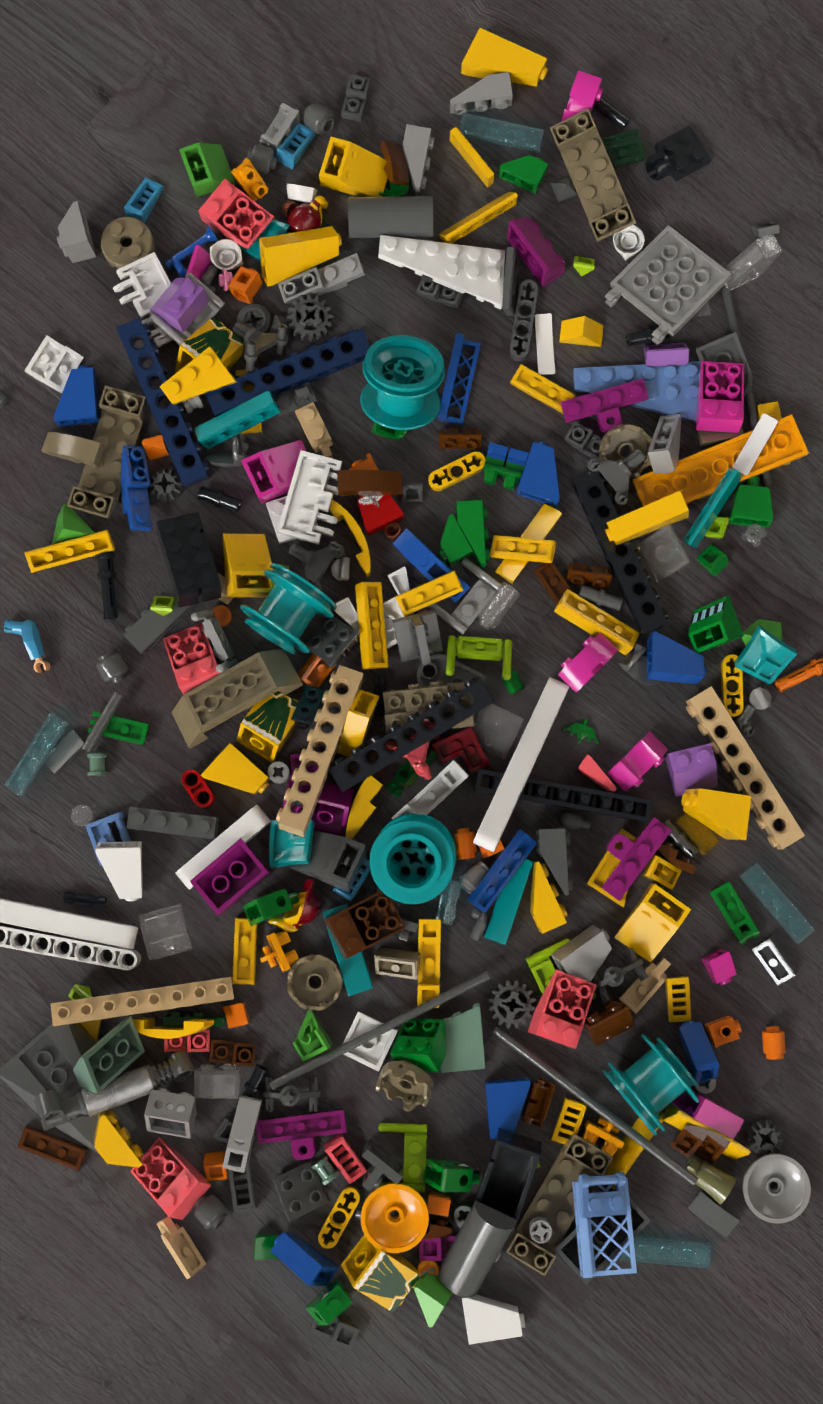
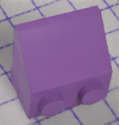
M175 278L151 307L150 312L158 314L168 324L184 333L208 304L209 299L204 288L189 278Z
M711 743L665 755L675 797L682 796L685 793V789H711L718 787L717 764Z

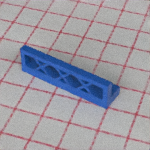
M456 333L438 420L463 425L481 343L464 340L465 335ZM463 346L475 348L474 355L466 359L462 354ZM466 365L470 375L461 379L457 373L458 369ZM462 385L466 393L457 400L453 390ZM457 405L461 410L460 419L448 416L449 409Z
M521 829L518 830L467 900L486 913L536 846L537 842Z

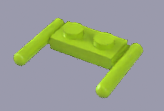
M455 636L448 637L446 674L448 676L454 675L455 656H458V658L501 661L503 659L502 677L504 680L511 678V640L502 641V639L466 636H459V638Z
M564 939L525 958L542 995L555 972L549 956L568 943L569 939ZM594 992V995H593L592 1000H594V999L596 998L595 992Z
M380 1123L378 1126L380 1132L405 1133L403 1182L399 1183L406 1184L417 1192L425 1193L423 1176L426 1162L427 1124ZM381 1182L379 1186L394 1182Z

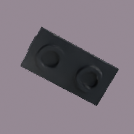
M309 685L305 686L291 720L297 721L299 729L306 730V728L313 724L316 713L322 703L325 689Z

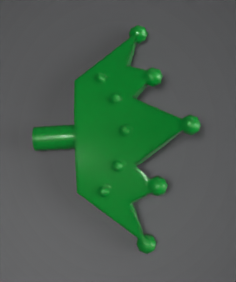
M388 181L390 190L385 188L386 193L380 192L379 194L383 196H403L408 193L409 184L408 186H398Z
M586 718L583 724L575 722L566 729H562V731L571 730V736L576 733L579 744L585 737H587L588 742L594 739L597 744L599 743L594 729L587 726L589 720Z

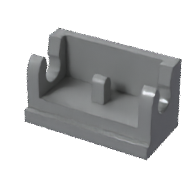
M282 103L278 114L266 133L261 135L260 144L273 148L276 153V149L297 123H300L299 110Z

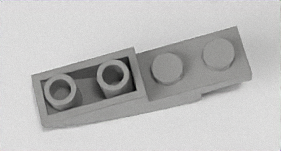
M355 253L321 269L312 268L278 283L284 303L288 304L292 303L293 300L298 302L299 296H302L305 300L308 294H310L311 298L346 287L348 286L347 282L364 276L365 272L359 255Z

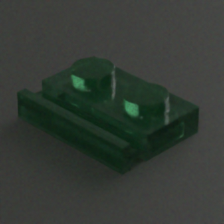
M638 129L601 138L613 168L645 160Z

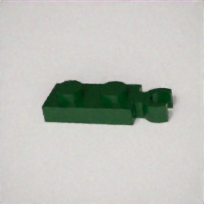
M428 747L425 763L429 766L437 757V754ZM408 759L395 772L394 776L396 779L389 782L386 789L399 798L403 794L405 786L410 788L420 777Z
M170 1011V1015L163 1017V1026H184V1021L191 1019L214 1020L213 1027L225 1026V1016H205V1012L199 1011L192 1012V1015H183V1011Z

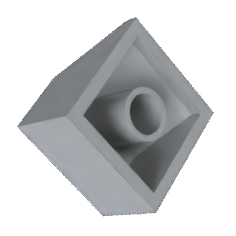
M75 201L59 224V235L56 236L64 256H68L72 263L96 257L87 218L78 201Z

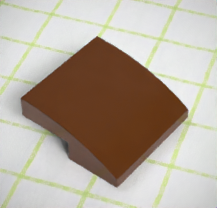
M685 1125L671 1142L670 1146L687 1158L695 1153L712 1165L727 1149L731 1141L708 1129Z

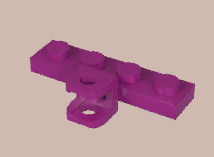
M639 379L562 401L560 405L565 423L596 415L600 430L603 433H607L614 426L622 423L619 408L644 402L649 398L644 379ZM611 419L613 424L609 425L606 420Z
M652 817L634 843L621 834H614L606 848L620 862L601 888L620 901L672 830L655 817ZM617 842L622 843V847L620 849L615 848V844Z
M344 1110L260 1120L257 1122L256 1127L258 1144L291 1140V1150L295 1160L311 1159L314 1157L316 1152L315 1137L347 1133ZM301 1146H305L307 1148L306 1154L301 1152Z

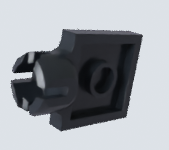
M688 126L657 142L654 146L656 153L647 158L645 168L647 173L656 171V173L650 176L653 180L659 181L666 176H672L675 181H678L710 164L712 159L692 128Z

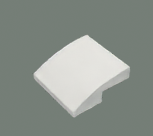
M46 335L24 372L62 393L71 369H77L84 357Z

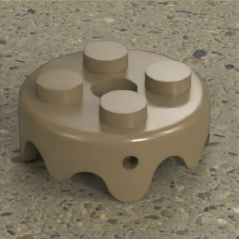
M121 217L113 220L105 227L101 236V249L111 267L121 268L155 251V243L151 231L146 224L133 217ZM124 239H132V244L129 247L122 246Z
M620 424L614 426L601 440L599 457L600 459L612 461L620 459L623 461L636 449L641 450L645 455V459L630 471L632 474L629 476V478L638 477L645 467L651 465L648 450L652 438L643 428L636 425ZM624 445H628L630 448L626 456H622L620 453Z
M320 954L307 955L299 959L289 971L288 994L303 1009L324 1010L332 1005L341 993L343 983L341 971L338 965L327 956ZM310 977H320L322 981L319 988L311 987L309 984Z
M391 1061L383 1066L376 1084V1091L381 1092L384 1089L388 1100H393L394 1098L402 1099L404 1111L409 1112L419 1104L423 1107L427 1105L434 1090V1083L423 1069L412 1064L410 1061Z

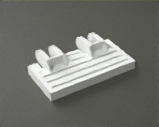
M155 252L117 269L116 272L120 280L128 276L130 279L113 287V290L117 293L133 286L135 291L124 295L119 301L121 304H126L133 300L137 312L143 318L153 314L150 312L151 307L170 286L171 282ZM150 317L142 320L143 324L147 323L148 326L154 325L155 330L151 331L152 335L148 337L150 340L153 339L158 348L173 341L169 335L151 321Z
M300 451L278 525V534L315 544L320 543L321 534L333 537L334 531L317 526L316 522L321 520L330 524L337 523L338 519L336 517L319 513V510L329 512L333 494L338 495V487L328 485L329 479L337 481V473L330 472V470H341L342 461Z

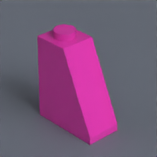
M693 1089L692 1091L698 1097L699 1103H696L686 1091L672 1101L674 1105L694 1119L733 1140L744 1121L735 1113Z

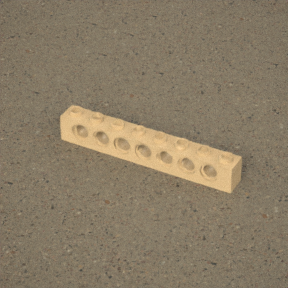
M339 665L337 672H332L329 681L332 684L329 691L326 690L323 695L322 702L324 706L322 710L318 709L314 721L317 724L315 729H310L307 741H309L307 749L303 748L299 761H302L299 769L295 768L292 775L293 786L288 788L285 793L284 809L280 808L276 821H279V829L301 837L305 836L337 752L348 711L358 690L362 686L364 673ZM340 688H344L348 692L345 694H339L337 693V690ZM336 707L340 709V712L333 714L329 710ZM328 726L331 727L333 731L330 733H324L322 731V728ZM323 746L326 750L322 753H317L314 748ZM311 765L318 768L314 773H310L306 769ZM307 785L311 789L306 793H302L299 791V788ZM299 805L303 810L299 813H294L291 811V808Z
M712 686L686 701L688 713L691 717H696L699 722L697 726L703 736L707 735L711 741L714 754H719L722 759L721 765L726 773L730 772L734 778L732 781L734 787L738 792L742 791L744 795L751 796L750 810H753L757 815L755 819L760 828H765L769 835L767 839L773 848L777 847L778 850H783L804 837L805 835ZM705 708L712 710V719H707L704 716L703 711ZM717 726L724 729L725 734L723 738L715 734ZM728 745L735 747L736 754L734 756L728 755L726 750ZM740 763L745 764L748 768L745 775L740 774L738 771ZM752 782H756L759 785V791L756 794L750 790ZM765 800L771 805L769 812H764L762 809V803ZM776 819L782 822V829L780 831H776L773 827Z
M231 977L50 1004L53 1026H61L233 1000L234 995Z

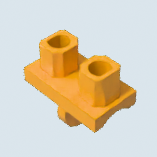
M245 158L237 168L231 171L246 195L252 200L261 199L268 193L269 188L248 158Z
M287 931L267 935L266 938L273 953H271L268 945L263 947L265 956L260 958L261 962L268 960L272 968L277 965L273 958L276 957L282 972L291 969L290 966L294 965L299 960L295 949L284 954L281 948L282 945L291 942Z
M602 1117L599 1118L598 1123L603 1125V1128L586 1120L584 1124L586 1130L583 1139L593 1145L598 1137L605 1139L601 1150L611 1156L614 1155L618 1147L622 1149L625 1142L618 1136L610 1133V1130L618 1133L619 1129Z

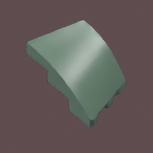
M476 1003L472 1009L464 1013L459 1011L449 1018H444L446 1056L441 1065V1073L485 1069L480 1003Z

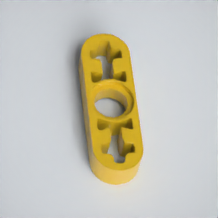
M472 452L433 471L428 478L430 488L434 491H442L481 472L485 464L484 455L480 452ZM472 458H475L476 460H481L479 463V467H477L475 464L469 466L470 472H467L466 466L463 462H466V465H469L472 463ZM455 466H459L463 470V474L459 477L451 474V469ZM444 471H447V475L451 481L448 482V479L445 478L441 482L442 485L432 483L434 482L435 476H437L439 479L445 477Z
M734 654L726 656L721 661L722 704L731 718L739 716L743 711L742 670L734 667L733 674L737 673L738 677H726V674L729 675L731 673L730 667L726 666V663L730 662V659L734 663L738 658ZM729 680H734L738 684V689L735 692H730L726 688ZM738 695V698H734V705L738 706V709L732 713L727 708V706L731 705V698L727 699V696Z
M347 1186L341 1191L318 1235V1242L323 1248L330 1249L337 1244L359 1204L360 1192L356 1187ZM345 1193H354V1198L356 1200H351L347 1208L338 1205L339 1203H341L342 1205L345 1204L347 1198L344 1195ZM337 1211H342L346 1219L342 1223H337L333 1219V1214ZM328 1223H330L335 1228L332 1234L334 1240L325 1242L323 1234L329 1233L331 1226Z

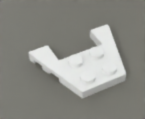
M405 566L388 575L398 595L410 590ZM347 597L337 602V608L334 611L353 629L359 632L358 615L350 599ZM395 597L383 603L387 649L397 644L392 620L407 617L403 615Z

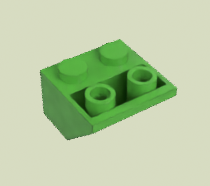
M198 142L179 149L197 198L214 192L224 179L233 185L236 184L222 145Z

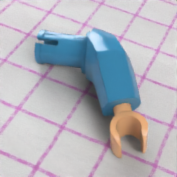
M6 619L4 632L22 636L30 659L36 660L33 666L34 670L42 673L40 666L43 664L44 670L49 671V662L41 658L45 654L40 632L35 622L28 619L24 622Z

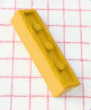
M507 192L441 232L439 237L443 243H455L517 204V193Z
M544 504L523 532L521 538L545 540L563 513ZM504 559L495 573L513 584L529 561Z
M104 530L25 552V556L31 573L114 551L115 545L109 531Z
M361 582L355 585L362 669L387 668L389 666L381 582Z
M569 589L565 591L554 610L555 613L594 637L601 632L624 655H627L634 648L640 634Z
M669 1105L663 1117L665 1122L680 1130L685 1125H693L723 1136L731 1142L722 1154L731 1159L747 1156L751 1152L742 1144L694 1119L673 1105Z
M659 1112L658 1114L660 1122L662 1124V1122L664 1121V1114L662 1112ZM640 1117L632 1126L634 1130L649 1141L654 1135ZM626 1135L622 1140L625 1142L622 1149L618 1147L604 1175H615L616 1172H624L626 1175L644 1148Z

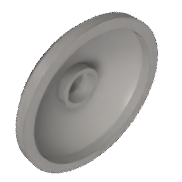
M767 1154L756 1159L748 1167L744 1175L742 1190L746 1204L757 1217L770 1223H786L797 1218L807 1207L811 1194V1185L806 1171L796 1160L783 1154ZM775 1181L777 1185L774 1189H771L770 1183Z

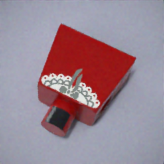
M391 495L366 496L357 500L367 536L385 529L390 523L404 520L402 510Z

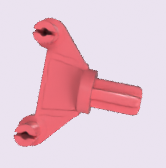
M427 718L424 719L426 727H435V723L430 722ZM417 733L410 737V739H415ZM438 735L437 737H435V738H433V739H434V740H438V739L440 738V736ZM388 741L386 746L389 750H396L398 743L397 741ZM429 741L403 756L409 760L415 772L426 780L431 779V775H433L429 766L425 763Z

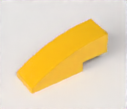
M372 776L365 779L352 804L346 829V837L349 839L355 837L377 809L370 802L383 785Z

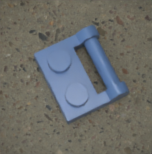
M123 811L85 825L95 854L97 842H116L110 823L116 822L123 842H131L124 821L125 815Z
M624 1172L602 1176L579 1175L581 1217L627 1215L626 1176ZM615 1184L616 1191L589 1193V1186Z

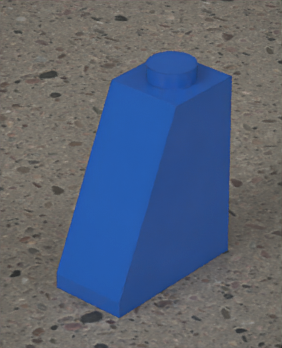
M82 365L78 366V369H71L53 416L54 422L59 427L99 422L97 373L93 367Z
M533 442L516 495L557 507L560 497L554 448L550 447L546 442Z
M653 631L648 637V680L698 684L706 676L707 666L704 664V656L658 632Z
M701 1021L683 1023L679 1027L678 1034L693 1078L697 1083L717 1079L719 1063Z
M529 1077L485 1081L490 1139H495L498 1128L511 1132L515 1131L530 1088Z
M283 1232L278 1235L274 1241V1247L271 1249V1252L308 1286H327L340 1268L336 1263L292 1232Z

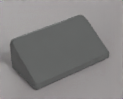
M73 729L42 760L55 775H58L83 751L81 747L85 740Z
M773 934L752 948V951L777 985L796 976L799 971Z

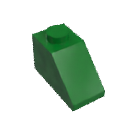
M528 155L501 164L498 177L536 195L547 173L548 164L540 157Z
M453 514L448 517L440 543L441 551L438 552L441 560L444 563L447 562L450 567L473 554V550Z

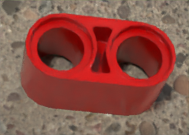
M185 771L181 781L195 804L203 808L211 807L215 803L216 796L205 778L198 771ZM196 774L198 781L195 785L190 786L188 784V777ZM203 792H207L210 796L206 804H202L199 800Z

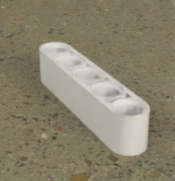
M258 805L254 806L175 874L191 890L194 886L190 881L240 838L245 843L250 841L270 824L271 820Z

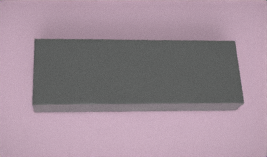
M507 247L502 309L507 316H514L516 310L520 255L514 247Z

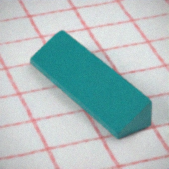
M266 391L195 427L194 431L198 441L208 450L234 437L236 434L279 414L281 410L271 393Z
M733 468L727 470L684 537L683 541L693 548L698 547L743 475L738 470Z
M525 859L498 895L484 938L506 945L533 861Z
M348 904L323 911L324 919L347 908ZM328 929L348 996L373 989L363 952L361 951L348 959H343Z

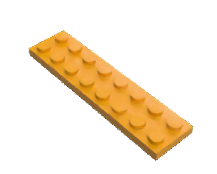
M793 415L778 420L749 474L741 473L743 476L739 483L809 454ZM753 430L679 460L675 472L654 474L652 471L632 479L642 506H646L678 491H681L686 504L713 494L727 470L733 468Z

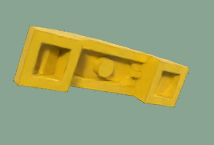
M332 500L329 511L332 516L338 519L337 522L345 520L362 551L356 555V559L366 577L371 576V560L366 539L350 513Z
M419 919L418 952L421 958L418 975L417 1006L440 995L441 919Z
M132 1017L138 1033L162 1039L179 1038L195 1034L214 1024L212 1019H191L184 1021V1027L155 1026V1017Z

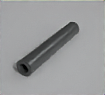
M116 692L112 694L81 747L83 750L89 753L92 752L122 701L123 696Z

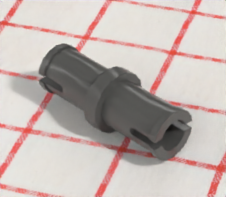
M583 584L578 594L583 599L596 603L595 605L597 606L603 605L617 611L620 610L623 598L605 593L603 589L599 591Z
M670 819L665 822L672 830L667 836L672 841L671 844L674 847L677 846L688 859L693 858L694 855L688 849L695 855L700 850L688 840L687 834L685 832L682 833Z

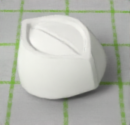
M287 184L288 199L299 202L311 203L318 191L312 187Z
M635 225L627 227L613 236L614 247L625 261L637 254L642 249L645 241L643 232Z
M222 239L210 247V258L217 268L234 270L243 266L241 249L233 240Z

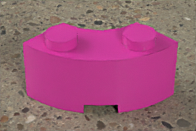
M578 70L562 121L586 109H589L590 113H592L595 101H600L603 88H600L602 78Z
M601 632L595 638L591 635L582 644L585 648L574 659L569 657L561 665L564 669L558 675L576 693L619 651Z
M649 731L607 774L625 792L631 787L635 789L644 781L642 776L653 765L657 768L665 760L663 755L668 749Z

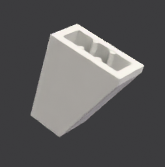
M142 841L97 842L96 855L119 899L136 901L138 898H142Z
M480 1295L462 1297L469 1345L522 1336L521 1328H526L524 1314H519L518 1306Z

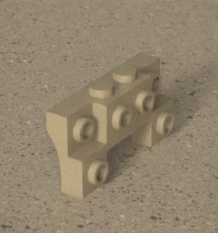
M441 680L430 682V686L421 687V683L409 684L408 689L384 691L383 699L387 734L390 733L388 729L395 724L400 723L402 726L409 722L407 717L417 711L420 715L426 712V706L437 700L441 703L446 700L445 695L452 690L457 689L458 692L466 688L464 683L468 681L443 684ZM466 693L462 695V703L466 706L472 705L471 694ZM445 705L443 712L450 711L451 716L455 714L454 707ZM474 715L452 728L474 726ZM406 728L405 734H410V728Z

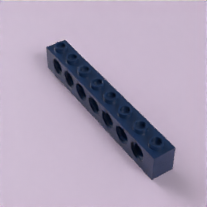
M138 318L116 327L183 486L188 488L209 479L207 473L211 471L206 460L201 461L199 453L202 450L198 441L193 442L190 434L194 432L190 422L184 421L182 414L185 413L182 404L174 405L170 401L168 407H160V401L168 397L160 387H151V383L155 379H161L162 384L167 381L165 375L169 373L164 362L160 363L157 358L160 352L155 342L151 344L148 336L152 335L148 324H143L141 319ZM144 340L145 345L142 348H135L136 341ZM147 359L153 360V365L150 368L143 367V363ZM171 418L179 419L176 427L168 426V421ZM179 438H186L187 443L185 446L178 447L176 445ZM188 457H194L196 460L195 464L191 467L185 466V460Z
M352 329L345 336L340 338L332 337L325 344L320 346L317 344L312 345L306 349L307 351L300 354L295 352L288 355L287 359L282 361L274 360L268 363L267 367L262 369L255 368L253 371H248V374L244 376H234L237 383L223 386L205 394L214 416L217 417L266 391L275 396L364 361L370 344L363 329L358 331L357 329ZM344 346H350L353 350L349 353H345L342 351V348ZM329 353L333 358L327 361L322 356ZM306 361L314 364L311 368L303 367V363ZM286 369L294 371L291 376H285L283 372ZM266 377H273L275 379L271 384L263 382ZM251 384L255 388L253 391L247 392L244 390V387ZM228 392L235 394L231 400L225 399L224 395Z

